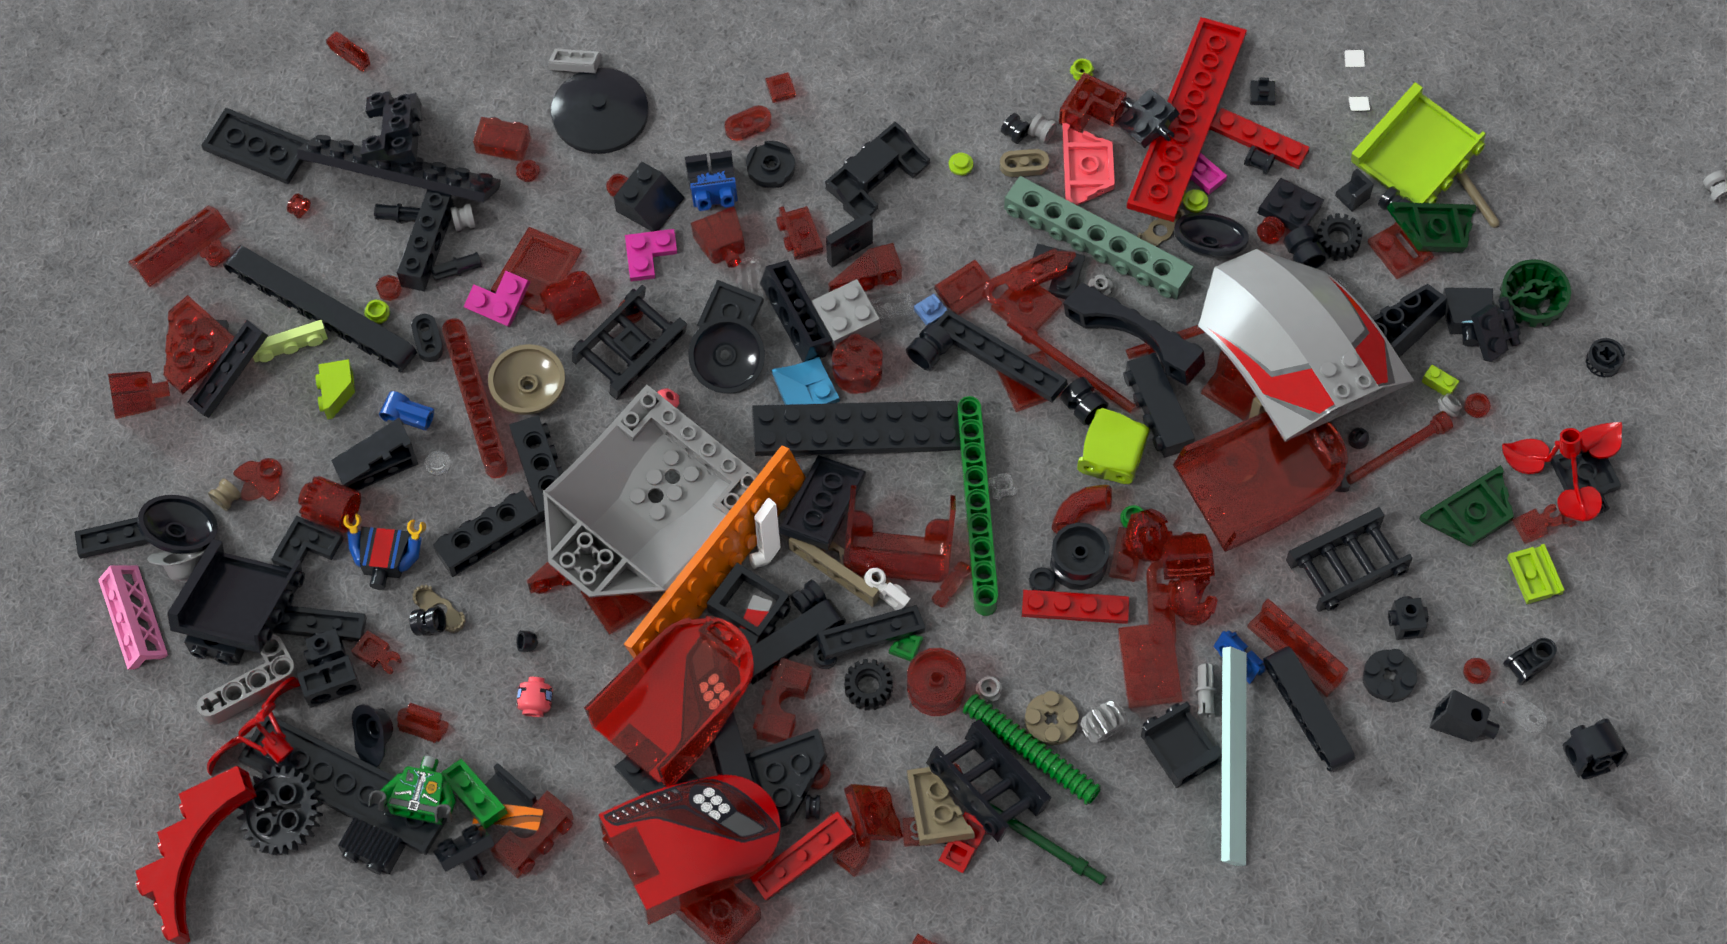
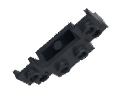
M390 91L375 93L367 97L365 112L368 118L383 116L381 135L370 136L362 140L361 156L364 162L370 160H389L404 165L417 161L419 136H421L420 122L423 120L421 102L417 93L402 94L397 98H393Z
M893 122L873 141L865 143L858 154L854 157H849L844 165L825 181V188L843 204V209L854 219L865 213L871 216L878 209V203L868 195L870 191L898 167L911 178H914L930 164V158L917 147L903 127L897 122Z

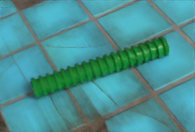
M972 695L963 707V713L965 715L969 714L970 719H976V721L980 719L993 734H996L999 740L1002 738L1004 744H1010V749H1016L1017 754L1020 755L1022 753L1023 758L1030 759L1029 763L1032 765L1036 764L1037 769L1040 770L1042 768L1044 774H1050L1052 780L1057 779L1056 783L1059 785L1063 784L1065 790L1070 789L1072 795L1077 794V799H1083L1085 805L1091 804L1101 790L1100 784L1095 785L1093 779L1088 780L1086 774H1080V770L1078 768L1074 769V765L1071 763L1067 764L1065 758L1061 760L1058 753L1053 754V750L1051 748L1047 749V745L1044 743L1040 744L1038 738L1033 739L1031 733L1026 734V729H1020L1019 724H1013L1011 718L1006 719V715L1004 713L1000 714L999 709H993L992 704L989 703L987 705L985 699H979L980 695Z

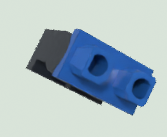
M732 151L709 153L712 175L709 173L707 154L685 157L693 206L698 207L699 211L709 210L711 205L721 204L725 208L733 207L738 198Z

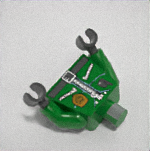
M423 756L420 769L408 766L404 769L403 773L397 774L380 791H372L369 795L368 806L371 807L372 804L377 803L379 804L378 810L383 811L385 803H387V807L392 815L441 825L443 818H447V823L452 822L451 814L456 800L452 787L446 782L444 775L436 772L439 760L431 756Z

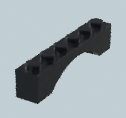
M1081 282L1063 302L1066 317L1085 329H1115L1127 332L1147 343L1159 356L1164 365L1166 375L1186 386L1190 384L1206 365L1204 350L1198 344L1190 343L1184 340L1178 333L1166 330L1157 321H1150L1141 316L1137 310L1129 309L1117 299L1109 298L1102 294L1094 286L1090 287Z

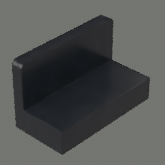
M499 763L493 766L496 774L485 785L502 804L535 809L539 807L537 798Z

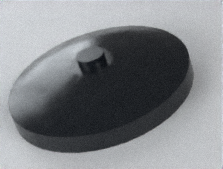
M597 68L595 73L579 72L571 76L559 87L551 106L553 125L559 137L572 148L591 154L615 152L634 142L644 130L649 114L647 97L641 85L630 75L611 68Z

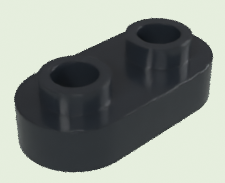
M420 314L411 323L416 348L422 360L434 362L443 354V345L438 326L433 316ZM423 327H429L428 331H421ZM429 348H434V349H435V350H434L433 352H431V353H427V352H426L427 349H429Z

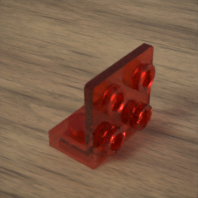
M1221 351L1216 372L1203 387L1201 394L1244 421L1251 411L1253 399L1256 395L1236 366Z

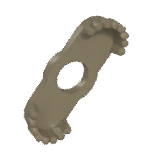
M1179 208L1174 222L1161 218L1154 220L1150 223L1148 229L1143 234L1139 232L1137 237L1158 247L1172 236L1175 222L1184 216L1183 209ZM1157 225H1163L1167 228L1168 232L1164 236H1157L1154 234L1153 228Z
M421 585L414 590L412 596L415 605L426 611L428 608L438 604L445 605L447 607L445 629L453 633L462 630L465 624L463 612L459 613L448 600L434 593L431 586Z

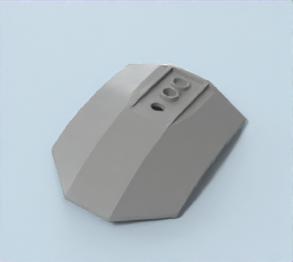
M646 384L592 445L550 486L543 490L549 565L588 597L666 591L758 474ZM669 472H676L679 474L680 480L675 484H670L666 481L665 476ZM654 489L660 490L664 496L662 501L659 503L651 502L648 498L650 491Z

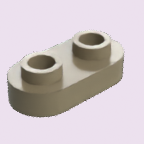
M1040 149L1008 151L1000 158V170L1008 177L1041 175L1049 167V157L1046 152ZM1038 162V163H1040L1041 165H1040V166H1034L1032 163ZM1009 164H1014V165H1016V167H1015V168H1011V167H1008V165H1009Z

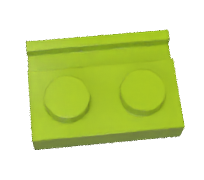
M1545 544L1540 545V547H1531L1508 554L1507 560L1526 604L1548 599L1553 595L1563 594L1564 587Z

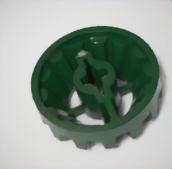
M1538 259L1524 260L1513 265L1505 274L1500 287V298L1508 297L1510 304L1514 307L1515 322L1520 324L1524 320L1530 322V327H1536L1538 323H1542L1543 326H1549L1553 320H1559L1571 298L1570 282L1563 271L1552 263ZM1521 287H1524V289L1519 290L1518 294H1516V292L1518 291V289H1520ZM1550 299L1548 309L1541 313L1539 308H1541L1545 300ZM1525 307L1535 310L1537 315L1525 313L1520 308Z

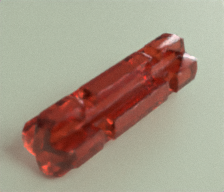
M962 561L957 563L954 567L955 572L951 571L939 587L941 590H937L932 596V601L935 605L943 608L948 603V597H952L963 583L962 578L965 579L971 572L967 563Z

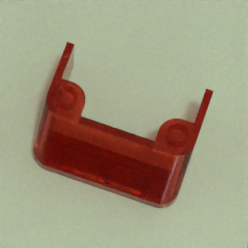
M851 485L843 561L846 568L857 575L865 576L869 569L879 568L885 573L886 578L933 583L941 582L948 576L956 513L955 495H950L948 520H931L925 528V537L873 532L872 517L867 512L854 510L856 485Z

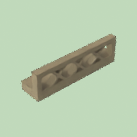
M790 537L789 550L870 606L874 607L880 599L879 590L868 586L864 580V571L867 572L871 569L870 566L833 541L828 551L834 550L839 553L840 562L823 552L827 550ZM855 564L860 568L861 576H858L845 566ZM872 575V579L878 580L876 576ZM886 578L885 583L888 584L889 582H891L889 579Z

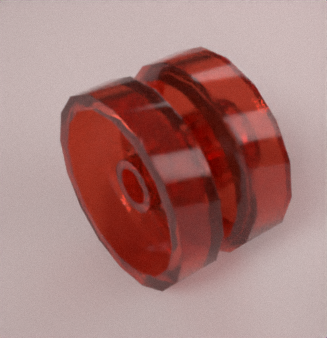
M929 648L918 653L911 660L907 670V693L912 705L917 710L929 716H944L955 711L962 703L966 691V669L957 655L943 648Z

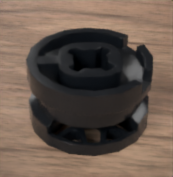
M1601 338L1594 341L1586 355L1585 362L1587 368L1598 377L1607 378L1614 376L1618 373L1624 362V348L1619 342L1610 338Z

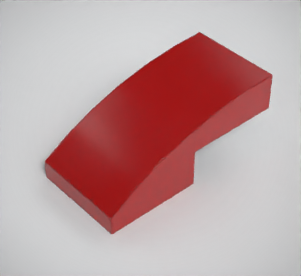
M968 812L964 813L963 818L968 826L970 825L975 833L974 839L948 842L938 860L961 873L965 872L986 835V831L980 822Z

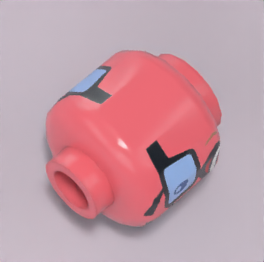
M529 677L527 682L519 684L516 706L522 711V715L543 717L544 713L550 711L553 688L549 684L544 683V678Z

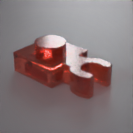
M1555 504L1548 505L1541 514L1535 508L1512 519L1524 544L1548 534L1546 526H1558L1563 522L1562 516L1557 518L1550 517V513L1557 510Z
M368 630L351 650L354 656L373 668L378 663H381L383 670L388 674L394 672L392 667L387 665L390 660H396L398 663L402 662L398 653L394 651L387 652L390 649L387 642Z

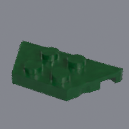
M1391 202L1387 209L1418 251L1463 252L1468 246V234L1472 229L1473 223L1471 219L1476 211V205Z
M1498 466L1422 513L1419 520L1470 547L1510 523L1514 515L1512 506L1508 501L1509 493L1508 488L1505 487L1502 466Z

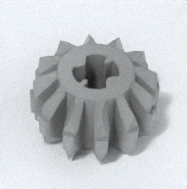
M1109 701L1088 712L1082 718L1080 725L1083 728V733L1089 738L1091 743H1100L1120 732L1126 726L1128 719L1118 702Z

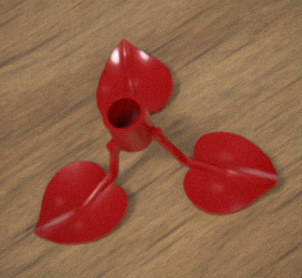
M1622 422L1599 424L1586 428L1581 432L1575 428H1566L1561 431L1560 441H1555V446L1551 452L1549 447L1538 439H1523L1513 443H1503L1502 451L1506 461L1513 469L1523 474H1536L1544 469V462H1550L1558 449H1560V453L1565 458L1571 459L1574 490H1565L1559 495L1557 500L1558 509L1568 518L1583 522L1591 521L1601 511L1602 498L1594 487L1587 486L1579 489L1576 457L1580 454L1581 450L1582 452L1589 451L1592 457L1599 459L1616 455L1622 445Z
M290 677L282 682L261 706L262 709L255 717L243 725L238 732L239 735L221 746L211 756L207 763V772L210 776H212L214 767L220 757L228 749L239 743L251 746L260 751L264 756L269 754L277 764L294 750L285 740L286 736L281 731L272 711L276 707L274 701L280 695L300 686L298 678ZM266 716H269L277 734L274 731L269 733L260 724V722L265 720ZM256 726L265 736L261 741L264 746L262 747L243 736Z

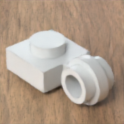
M871 568L866 572L864 576L866 584L872 588H877L880 593L879 597L895 610L902 609L911 599L906 595L907 592L901 586L893 585L891 582L885 583L886 575L881 569ZM872 575L878 578V582L873 581Z

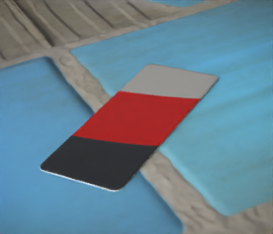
M753 595L743 619L758 627L769 612L772 601ZM740 625L738 633L744 637L749 645L754 646L758 636Z

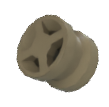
M224 478L219 481V486L216 489H212L208 493L209 497L225 511L231 508V503L234 500H239L242 496L239 490Z

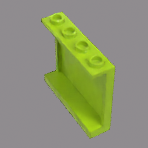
M1415 82L1351 153V162L1387 189L1395 186L1400 190L1401 196L1410 198L1413 203H1436L1438 194L1442 190L1445 192L1450 188L1454 181V176L1458 172L1462 174L1470 163V158L1473 155L1478 156L1486 145L1484 143L1486 133L1483 131L1479 135L1423 95V87Z

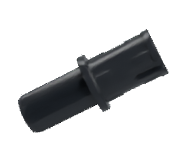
M376 203L374 216L376 220H392L400 223L401 220L416 221L420 208L402 207L401 203L397 205Z
M478 252L458 259L453 257L452 261L433 266L431 271L434 279L438 281L457 274L461 276L463 272L481 268L482 263Z

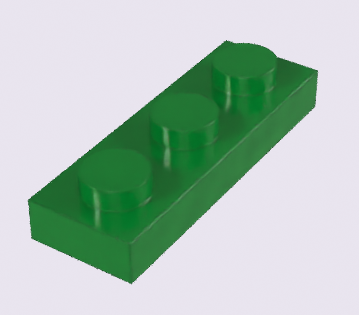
M462 759L441 772L446 782L451 785L454 795L484 829L508 814L505 806Z

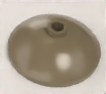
M532 344L519 345L506 350L494 361L489 371L488 385L493 399L500 407L515 414L530 415L546 410L559 399L565 386V371L560 359L549 349ZM526 385H533L532 389H525Z

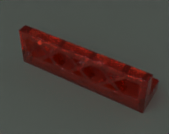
M208 205L128 263L140 274L144 282L151 287L231 229L218 209Z
M1270 599L1263 603L1261 612L1248 623L1247 628L1275 652L1289 646L1296 654L1315 688L1326 697L1345 680L1349 669Z

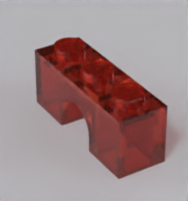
M781 658L779 666H774L770 681L773 682L771 689H766L762 699V705H764L762 714H757L753 729L756 730L757 739L775 744L792 737L796 726V716L783 711L780 705L783 700L789 697L805 700L813 677L811 666Z
M548 790L531 807L543 810L537 832L529 838H520L509 830L491 849L493 858L516 878L522 873L524 875L528 874L535 866L534 860L541 853L543 855L547 854L554 845L553 840L560 833L562 835L566 834L573 825L572 820L574 817L572 811Z

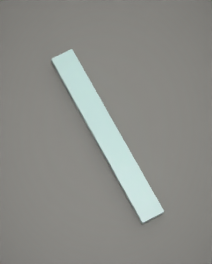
M1225 647L1222 650L1221 860L1235 866H1245L1247 653L1233 647Z

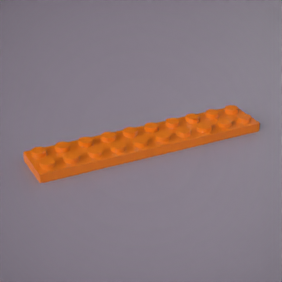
M781 445L624 643V646L642 671L652 658L662 638L682 625L696 622L707 608L708 600L736 563L741 565L747 555L757 545L754 516L766 499L770 498L776 504L778 517L800 490L806 477L789 448Z

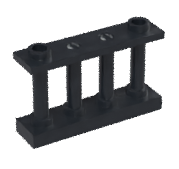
M641 285L637 290L632 289L626 295L625 302L587 339L579 340L572 349V362L575 365L584 357L610 380L609 394L616 400L686 332L687 323L680 317L674 323L672 321L668 322L643 300L646 292L644 285ZM637 307L662 329L663 334L657 340L655 338L651 339L626 317L633 308ZM618 323L624 329L632 324L649 340V344L644 348L645 351L640 356L636 355L631 361L612 344L614 338L609 332ZM600 341L604 342L627 363L628 368L622 374L620 372L616 373L591 349Z
M1380 507L1288 552L1286 562L1290 568L1293 569L1297 566L1304 568L1321 595L1316 606L1318 612L1324 609L1327 611L1334 610L1341 604L1340 601L1393 575L1397 578L1408 572L1413 557L1411 554H1408L1399 559L1380 530L1385 516ZM1364 533L1371 535L1390 564L1376 570L1358 542V536ZM1342 544L1349 546L1367 575L1354 581L1336 554V547ZM1319 555L1326 557L1344 586L1331 592L1312 563L1313 558Z
M978 719L971 724L965 736L966 742L946 755L936 746L933 748L926 764L932 773L944 782L980 822L986 833L991 835L997 842H1000L1009 828L1007 822L1026 809H1029L1035 816H1038L1045 810L1052 797L989 728ZM976 750L984 761L965 774H962L953 762L970 751ZM989 770H994L1002 781L980 794L971 782ZM1008 789H1011L1019 797L1020 801L1001 814H998L989 802Z

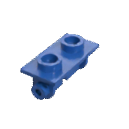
M1224 630L1213 646L1221 657L1222 650L1225 647H1233L1243 652L1248 648L1238 637L1237 633H1232L1230 630L1227 632ZM1252 650L1247 653L1246 680L1251 684L1257 674L1260 676L1266 670L1263 660Z

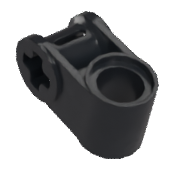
M1539 638L1524 649L1513 653L1503 662L1505 668L1509 667L1518 678L1517 683L1523 685L1551 665L1556 655L1557 647L1551 639ZM1543 650L1548 654V657H1541L1536 651Z

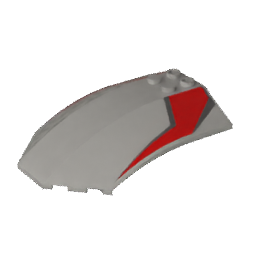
M1259 249L1214 267L1197 329L1201 328L1236 366L1285 441L1414 382L1393 347L1368 312L1339 282L1325 271Z

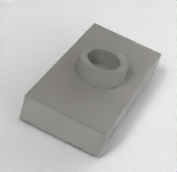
M554 49L549 59L548 67L549 70L595 73L602 59L601 52Z

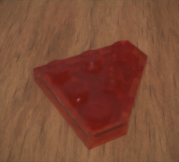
M188 295L168 311L169 328L166 336V365H164L163 373L165 379L182 395L212 369L234 338L230 332Z

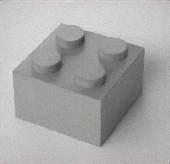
M857 279L812 300L813 306L833 340L831 345L836 354L882 333L880 319Z

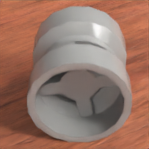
M1719 170L1711 173L1703 180V184L1711 192L1710 197L1713 203L1717 205L1727 202L1726 171Z

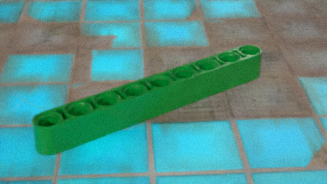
M967 396L958 403V425L973 603L978 614L989 616L997 609L998 588L980 401L975 397ZM966 410H972V411H974L975 413H973V414H966V413H964V411H966ZM968 433H974V434H976L977 436H975V437H968V436H966V434H968ZM976 456L979 459L973 461L969 460L968 457ZM978 479L981 482L978 484H973L970 482V480ZM978 502L983 504V506L977 508L972 506V504ZM982 526L985 528V530L976 531L974 530V527ZM985 550L987 554L978 555L976 551ZM987 574L990 577L984 580L980 579L978 575ZM989 598L992 602L984 604L980 602V599Z

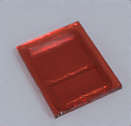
M528 227L493 284L491 292L496 294L505 271L513 273L530 281L521 305L544 314L581 254L582 249Z

